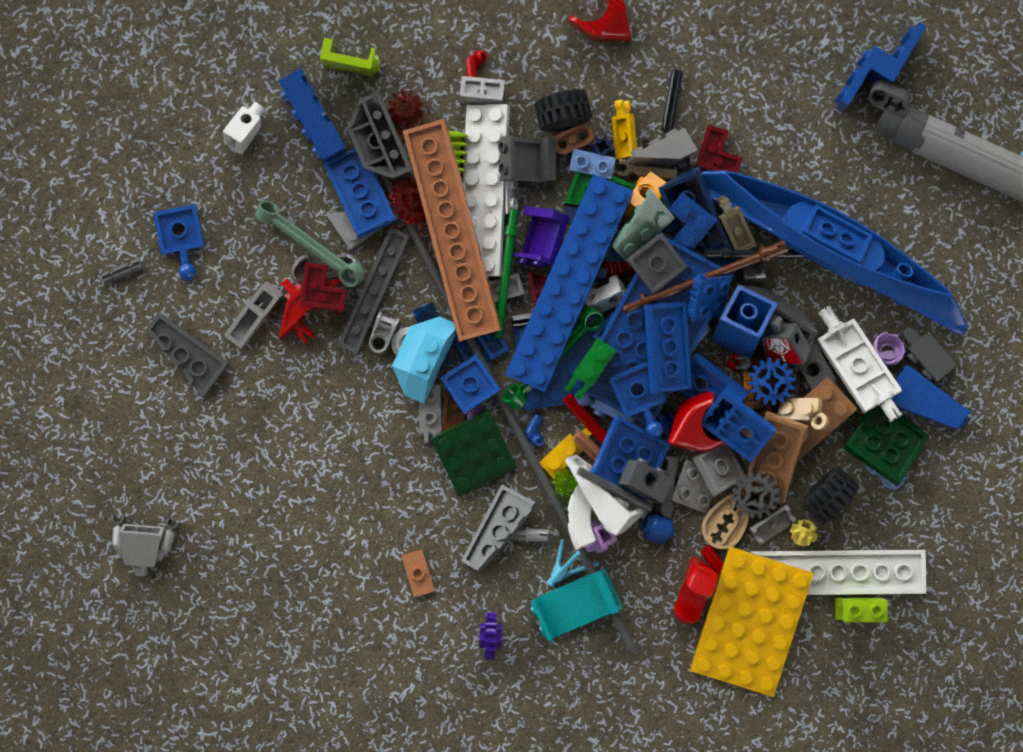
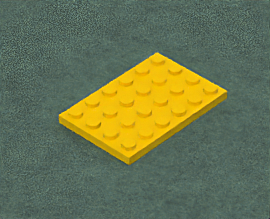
M729 546L690 671L774 697L814 573Z

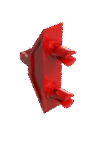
M286 278L281 285L288 291L285 295L288 300L279 339L281 340L285 335L293 331L306 345L309 342L303 333H306L311 338H314L315 334L302 322L303 318L314 308L300 306L302 286L300 283L294 286ZM340 279L326 281L325 287L336 288L341 281Z

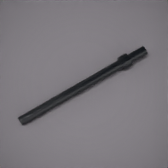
M721 247L719 250H704L703 256L704 258H719L721 261H730L731 258L749 257L758 253V250H731L730 247ZM788 250V254L781 255L774 259L808 258L797 253L794 250Z

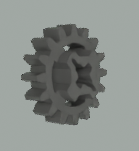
M752 470L749 473V477L744 473L741 476L742 481L738 479L735 483L738 487H734L732 490L733 493L737 494L733 497V501L739 502L736 508L742 507L744 509L742 514L745 515L749 512L751 518L755 514L762 518L764 512L769 516L772 512L771 509L775 510L778 506L775 502H779L781 498L776 495L780 492V488L774 487L777 481H770V474L766 475V477L762 476V471L755 475ZM743 487H745L747 492L745 497L742 494ZM770 491L771 497L770 502L768 503L766 494ZM753 492H754L755 494L758 493V492H759V493L762 492L760 496L757 495V496H755V497H754V496L751 497L752 494H753Z

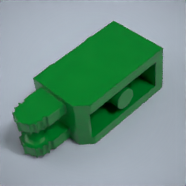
M597 337L573 372L574 376L564 390L567 392L572 390L579 378L585 383L577 392L576 398L580 400L589 386L592 387L616 350Z

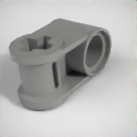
M383 312L378 313L369 340V347L374 354L383 355L387 352L398 328L399 318L393 319L383 315ZM382 339L385 342L384 348L380 350L373 347L374 341Z

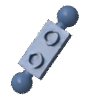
M576 392L574 396L576 401L583 407L589 406L593 408L594 414L605 418L606 415L611 418L620 416L646 430V425L631 417L625 418L624 413L593 399L587 393L580 400L577 399Z

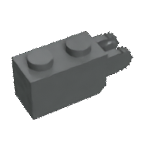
M913 327L905 328L902 330L900 337L908 346L906 357L913 365L918 364L922 369L921 374L926 379L932 380L933 383L938 382L957 365L932 335L925 334L920 336L917 331H914Z

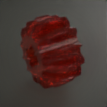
M402 89L400 90V97L396 93L392 95L396 101H388V105L392 106V108H389L387 111L388 114H394L391 117L392 121H396L399 118V126L403 125L404 120H406L407 126H411L410 119H413L416 123L419 122L416 115H423V111L419 108L424 107L423 102H418L420 99L418 94L412 98V90H409L408 94L405 95ZM407 103L409 107H412L408 108V112H404L403 109H400V107L403 108L402 104Z

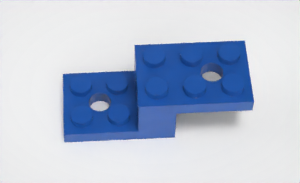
M920 22L915 27L911 26L900 41L903 45L900 44L892 55L875 45L870 51L866 49L856 64L859 66V69L855 68L846 81V84L849 86H844L836 97L835 102L838 104L835 109L842 113L848 107L865 78L872 82L884 80L892 84L927 26Z
M696 353L690 361L692 389L680 390L679 392L688 399L703 392L714 393L716 400L705 411L706 413L702 418V426L748 461L752 462L774 435L777 428L742 403L749 393L748 390L700 354ZM697 379H704L706 381L707 386H700L697 383ZM742 429L750 430L752 436L747 437L743 435Z

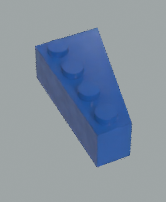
M302 68L278 80L284 90L280 92L286 104L290 102L294 108L290 112L296 122L301 121L304 126L301 129L307 141L311 139L315 145L311 149L317 160L322 158L325 162L346 151V147L329 120L312 86L307 81Z

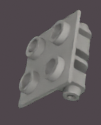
M686 459L685 464L683 463L680 476L678 475L679 480L675 483L677 485L672 501L706 514L713 496L695 462Z

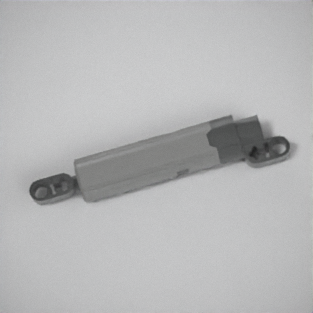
M877 80L872 84L869 101L873 106L882 109L874 130L891 137V143L1023 202V156L909 106L911 97L905 89L884 80ZM881 91L884 93V95L880 96L877 95L875 92Z

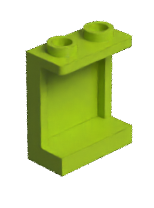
M324 38L320 61L324 68L374 78L375 72L379 73L381 60H379L380 56L377 55L375 48H371L369 59L366 60L335 53L336 47L333 39Z
M835 597V619L843 620L844 622H887V599L879 597Z

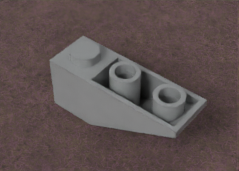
M685 128L679 131L673 129L665 134L666 138L660 140L658 137L649 142L648 147L643 149L640 146L631 152L632 156L626 162L627 164L674 166L693 155L698 149Z

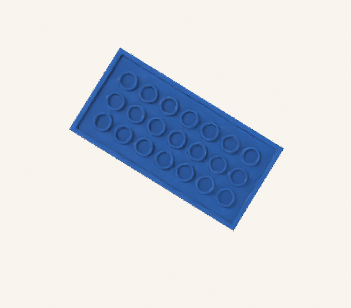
M665 237L688 268L657 292L697 277V274H705L721 267ZM637 273L633 276L600 337L602 341L614 348L616 352L592 387L589 386L585 392L622 413V408L608 377L648 361L644 308L627 314L622 310L623 306L639 300L640 293H643L645 297L652 295V292ZM729 273V274H727V275H724V276H729V275H731V276H732V277H731V281H732V279H733V277H734L735 274ZM694 288L653 304L686 302V307L688 308L689 298L693 295L691 290ZM687 312L689 353L691 355L710 319L691 321L692 317H689ZM578 378L574 387L580 390L585 383ZM635 383L631 387L632 394L636 396L641 395L644 391V387L640 383ZM663 392L665 399H667L670 392ZM665 402L650 408L654 419L657 418ZM642 412L630 416L647 426Z

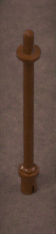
M783 240L768 247L762 246L758 253L705 273V279L721 277L760 261L767 264L771 259L788 254L787 246L784 245L785 242ZM694 278L647 297L640 293L639 300L623 306L622 310L627 314L644 308V305L653 304L689 290L693 287Z

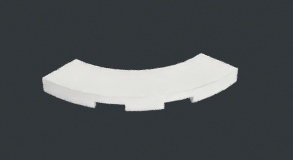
M577 484L571 495L568 505V529L576 550L596 541L590 520L592 506L579 484Z

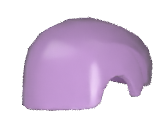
M887 331L877 336L872 345L884 364L888 366L899 363L905 354L904 343L897 334H890ZM885 346H889V347H891L893 350H892V351H882V348L885 347Z

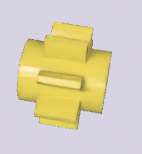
M798 520L797 524L793 523L790 529L792 533L791 539L799 546H810L811 541L815 542L818 536L816 533L817 527L810 520Z

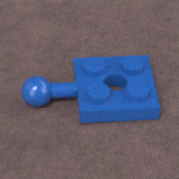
M192 204L153 212L161 255L179 252L182 264L179 268V276L183 280H192L196 275V269L190 264L188 250L205 247L197 205ZM177 224H182L185 227L184 233L180 236L175 235L173 232V228Z
M648 361L608 377L625 418L642 412L647 422V435L651 438L660 437L663 433V426L658 421H655L650 408L666 402L663 392L650 393ZM640 383L643 385L644 391L641 395L636 396L632 394L631 387L633 384Z

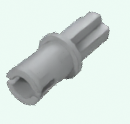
M527 526V528L519 527L510 539L526 541V543H529V541L548 543L549 529H533L530 526Z

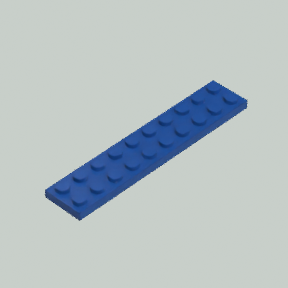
M593 174L505 375L546 393L634 191Z

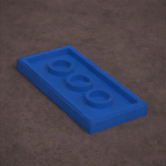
M356 148L323 162L358 239L397 221L376 174L364 169Z
M686 302L644 305L650 393L692 389Z

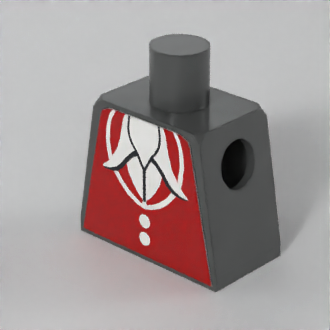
M775 316L769 320V325L762 336L766 362L767 358H771L772 363L776 359H780V364L804 365L812 349L799 326L795 323H783L780 316Z

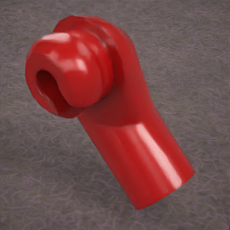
M484 50L475 51L466 60L467 77H477V68L487 60V53Z

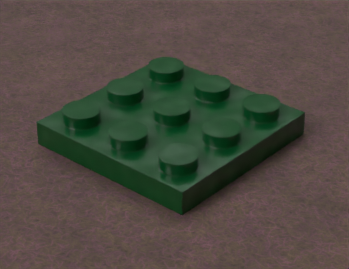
M876 406L864 414L843 449L897 487L902 482L929 435L902 415L890 422L881 406Z
M489 409L430 437L458 496L517 468Z

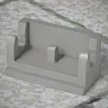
M462 76L460 105L503 104L505 80Z
M784 504V506L779 507L769 516L767 515L748 529L759 546L792 526L793 523L795 524L797 519L791 514L789 506Z

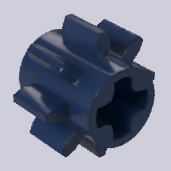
M606 134L601 139L595 136V144L589 143V147L594 148L591 153L609 156V153H615V149L611 148L614 140L608 141ZM601 143L605 144V148L608 149L604 150L603 153L599 152V148L596 147L600 146Z

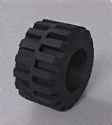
M582 89L556 92L534 103L540 130L545 132L569 129L581 125L593 117L587 93Z
M836 467L823 476L809 491L803 500L802 507L820 524H825L835 518L856 495L859 484L841 467Z

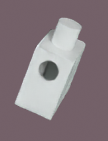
M256 102L253 103L249 110L242 106L223 130L224 144L243 155L261 128L260 116L265 109Z

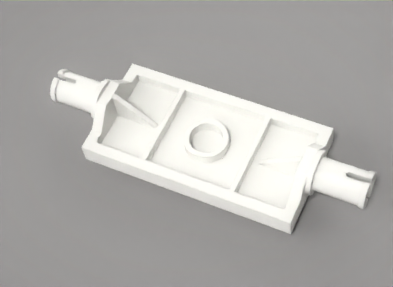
M831 306L826 307V310L825 308L822 309L818 314L829 329L816 342L862 412L866 413L876 406H881L890 422L899 418L902 413L892 398L899 394L902 389L855 319L853 318L843 323V321H839Z

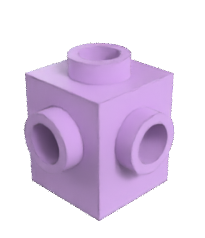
M597 520L591 522V527L596 541L584 547L586 552L596 551V553H601L608 549V545L616 542L617 538L615 534L609 533L604 528L602 522L598 523Z

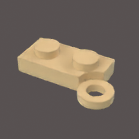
M783 398L784 402H779L778 415L794 421H811L812 427L817 430H823L828 425L827 415L821 413L822 399ZM819 417H821L822 423L820 425H817L816 421Z

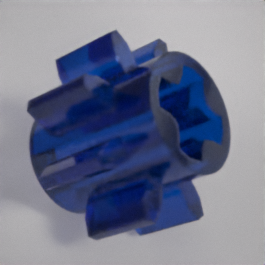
M666 411L658 414L655 421H658L663 426V437L670 434L675 419L673 413L668 415Z

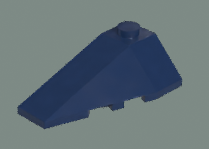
M700 166L684 172L658 187L668 210L683 192L717 218L715 224L698 243L704 250H719L721 247L731 248ZM677 218L680 221V224L684 226L685 223L681 221L679 218Z

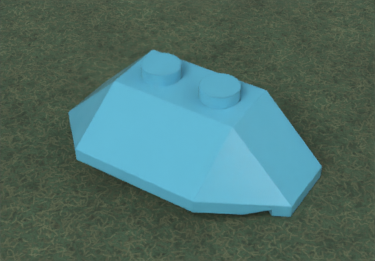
M437 317L409 327L392 365L406 397L425 404L457 332L454 322L443 317Z

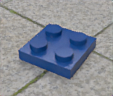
M474 355L440 377L441 382L464 415L500 392V388L477 355Z

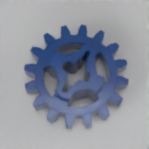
M767 358L766 364L763 360H760V367L754 365L752 369L755 372L748 374L752 381L748 382L747 385L753 386L750 394L756 393L755 400L757 401L762 398L764 405L767 404L768 400H770L771 405H775L776 400L783 403V396L787 398L791 396L788 390L795 389L794 386L790 385L791 382L796 380V378L790 377L793 370L787 371L785 368L788 364L780 365V359H776L772 363V359ZM765 368V375L757 379L759 373ZM775 368L779 369L784 376L777 374ZM770 376L773 380H776V384H773L772 387L766 383ZM780 385H785L783 391L777 395V389ZM758 387H763L767 391V395L763 394Z

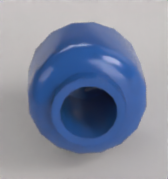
M658 513L646 516L641 525L644 538L657 544H664L667 540H671L675 533L672 520Z

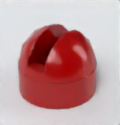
M738 354L731 355L727 360L728 368L735 372L739 371L735 368L738 365L731 360L742 357Z

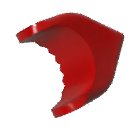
M606 0L607 11L601 18L595 21H583L572 15L567 20L572 27L595 41H631L632 39L623 0Z
M700 393L687 399L679 406L668 439L669 444L699 452L710 451L726 444L714 434L706 435L702 429L704 412L716 400L714 393Z
M692 557L689 560L673 608L676 618L686 624L698 622L708 598L714 592L718 574L697 557Z

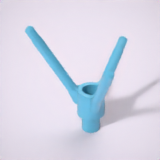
M563 539L560 540L554 570L547 581L551 587H554L557 582L560 583L571 575L586 570L584 566L571 571L567 570L580 555L579 551L564 566L560 564L565 542ZM599 562L593 563L594 567L599 566Z

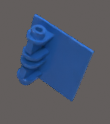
M697 274V277H694L692 287L694 289L691 290L693 295L689 298L690 301L687 308L688 316L692 317L691 321L722 316L730 289L731 275L705 279L706 275Z

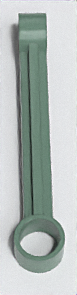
M263 200L259 203L255 212V217L259 221L275 225L337 271L343 285L354 287L364 279V270L359 264L354 262L347 264L279 214L280 209L273 202ZM348 269L355 273L356 281L348 276Z

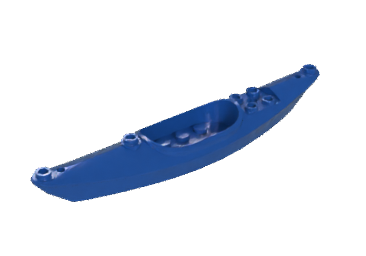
M726 170L702 171L714 202L718 203L717 198L725 195L726 198L728 197L732 208L736 206L740 208L745 219L756 224L762 230L775 235L780 242L783 240L785 242L784 245L853 283L868 286L874 289L877 294L892 298L897 305H905L950 329L955 335L967 332V323L952 293L908 255L860 222L817 200L763 180Z

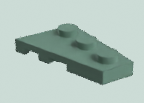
M650 188L645 193L647 197L641 206L637 205L634 210L635 215L630 223L624 225L611 245L625 262H628L627 258L652 240L657 233L674 219V216Z

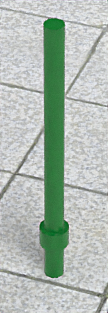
M510 209L508 226H505L504 235H506L497 305V314L502 330L494 332L493 338L502 339L514 240L518 234V227H516L518 210Z

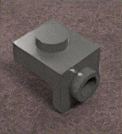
M760 261L742 268L744 284L766 282L764 262Z

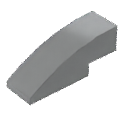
M268 281L263 283L253 298L244 306L224 336L240 349L243 348L285 294Z

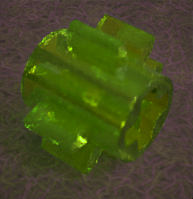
M562 469V474L555 473L556 477L552 484L556 488L555 493L570 496V492H574L578 482L569 469Z

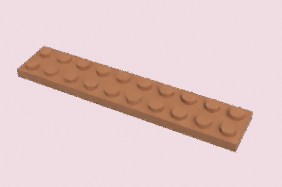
M446 119L404 130L405 142L458 340L463 341L500 331L502 329Z

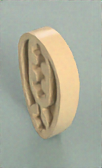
M735 493L726 496L716 503L702 521L701 531L703 538L714 548L728 549L729 546L733 547L740 541L745 532L750 513L747 512L743 515L744 509L742 507L735 511L733 510L737 501H733V497L737 495ZM732 513V520L734 522L726 525L727 533L722 532L720 534L722 541L713 543L711 534H716L719 531L717 524L722 525L725 522L724 518H722L724 514L729 515Z

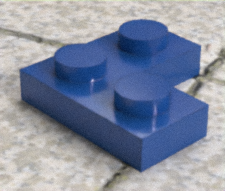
M683 192L669 208L672 214L685 223L675 235L673 241L691 251L717 221L716 217Z

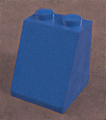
M738 284L719 320L711 341L742 357L751 359L778 303Z

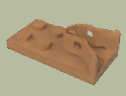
M829 376L803 397L822 399L821 413L827 415L828 425L823 430H817L812 427L811 421H797L808 425L798 461L857 410L853 402ZM821 417L817 419V425L822 423Z

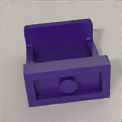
M525 206L523 214L532 219L522 252H513V257L518 258V263L528 266L531 263L540 268H545V265L553 266L561 246L569 216L552 209Z

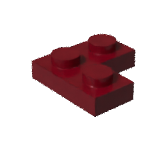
M712 125L707 126L694 167L700 166L701 169L707 171L726 170L738 173L743 158L722 151L729 131Z
M306 262L300 306L344 312L347 290L325 287L328 265Z

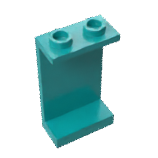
M605 568L530 601L532 604L531 611L535 617H538L541 624L539 626L540 631L544 637H547L548 642L559 635L606 615L619 612L623 608Z

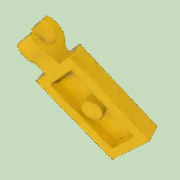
M621 99L615 101L617 116L612 117L616 160L630 158L632 156L631 152L637 148L634 114L629 113L631 102Z
M586 427L582 430L587 437L592 434ZM570 433L539 463L554 479L568 466L565 461L567 457L579 455L583 450L573 441V436Z

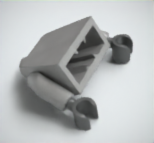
M123 513L121 514V521L116 522V514H113L111 521L115 524L112 535L114 549L123 558L125 565L135 566L134 574L136 576H146L148 574V567H155L157 561L163 560L170 551L175 536L174 530L179 527V520L177 519V524L171 527L169 526V517L166 520L168 529L165 531V527L125 524L127 519Z

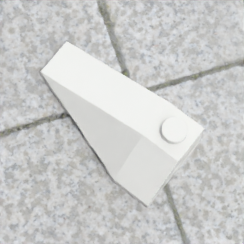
M578 455L567 457L565 461L597 517L609 533L618 535L625 532L646 513L645 510L578 476L577 470L580 467L591 472L593 466Z

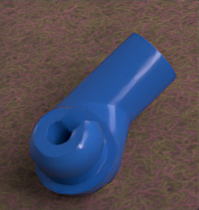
M536 414L533 415L526 428V435L530 444L539 447L544 443V438L539 431V426L544 418Z

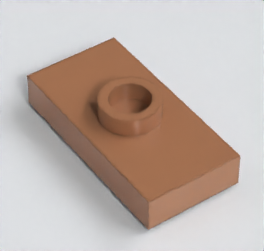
M423 550L402 555L413 596L417 597L434 592L435 589Z

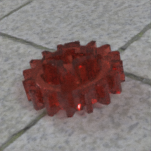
M407 177L405 180L401 179L391 189L393 193L389 195V198L393 199L390 206L396 208L393 213L400 214L399 220L406 218L407 224H410L412 221L415 225L421 221L424 222L426 216L416 179L412 181L410 177Z

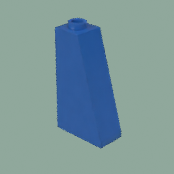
M908 364L904 365L894 378L902 389L899 394L892 398L898 409L953 430L959 427L962 429L968 422L969 418L967 416L970 413L968 409Z

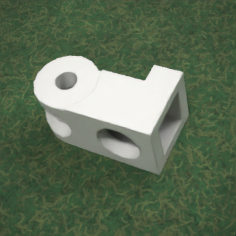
M617 275L609 278L610 283L598 289H591L585 304L588 307L596 308L600 313L618 306L626 291L625 284Z

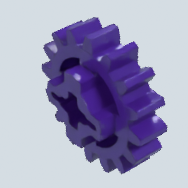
M486 612V623H480L479 648H485L484 660H495V649H501L502 624H496L497 612Z

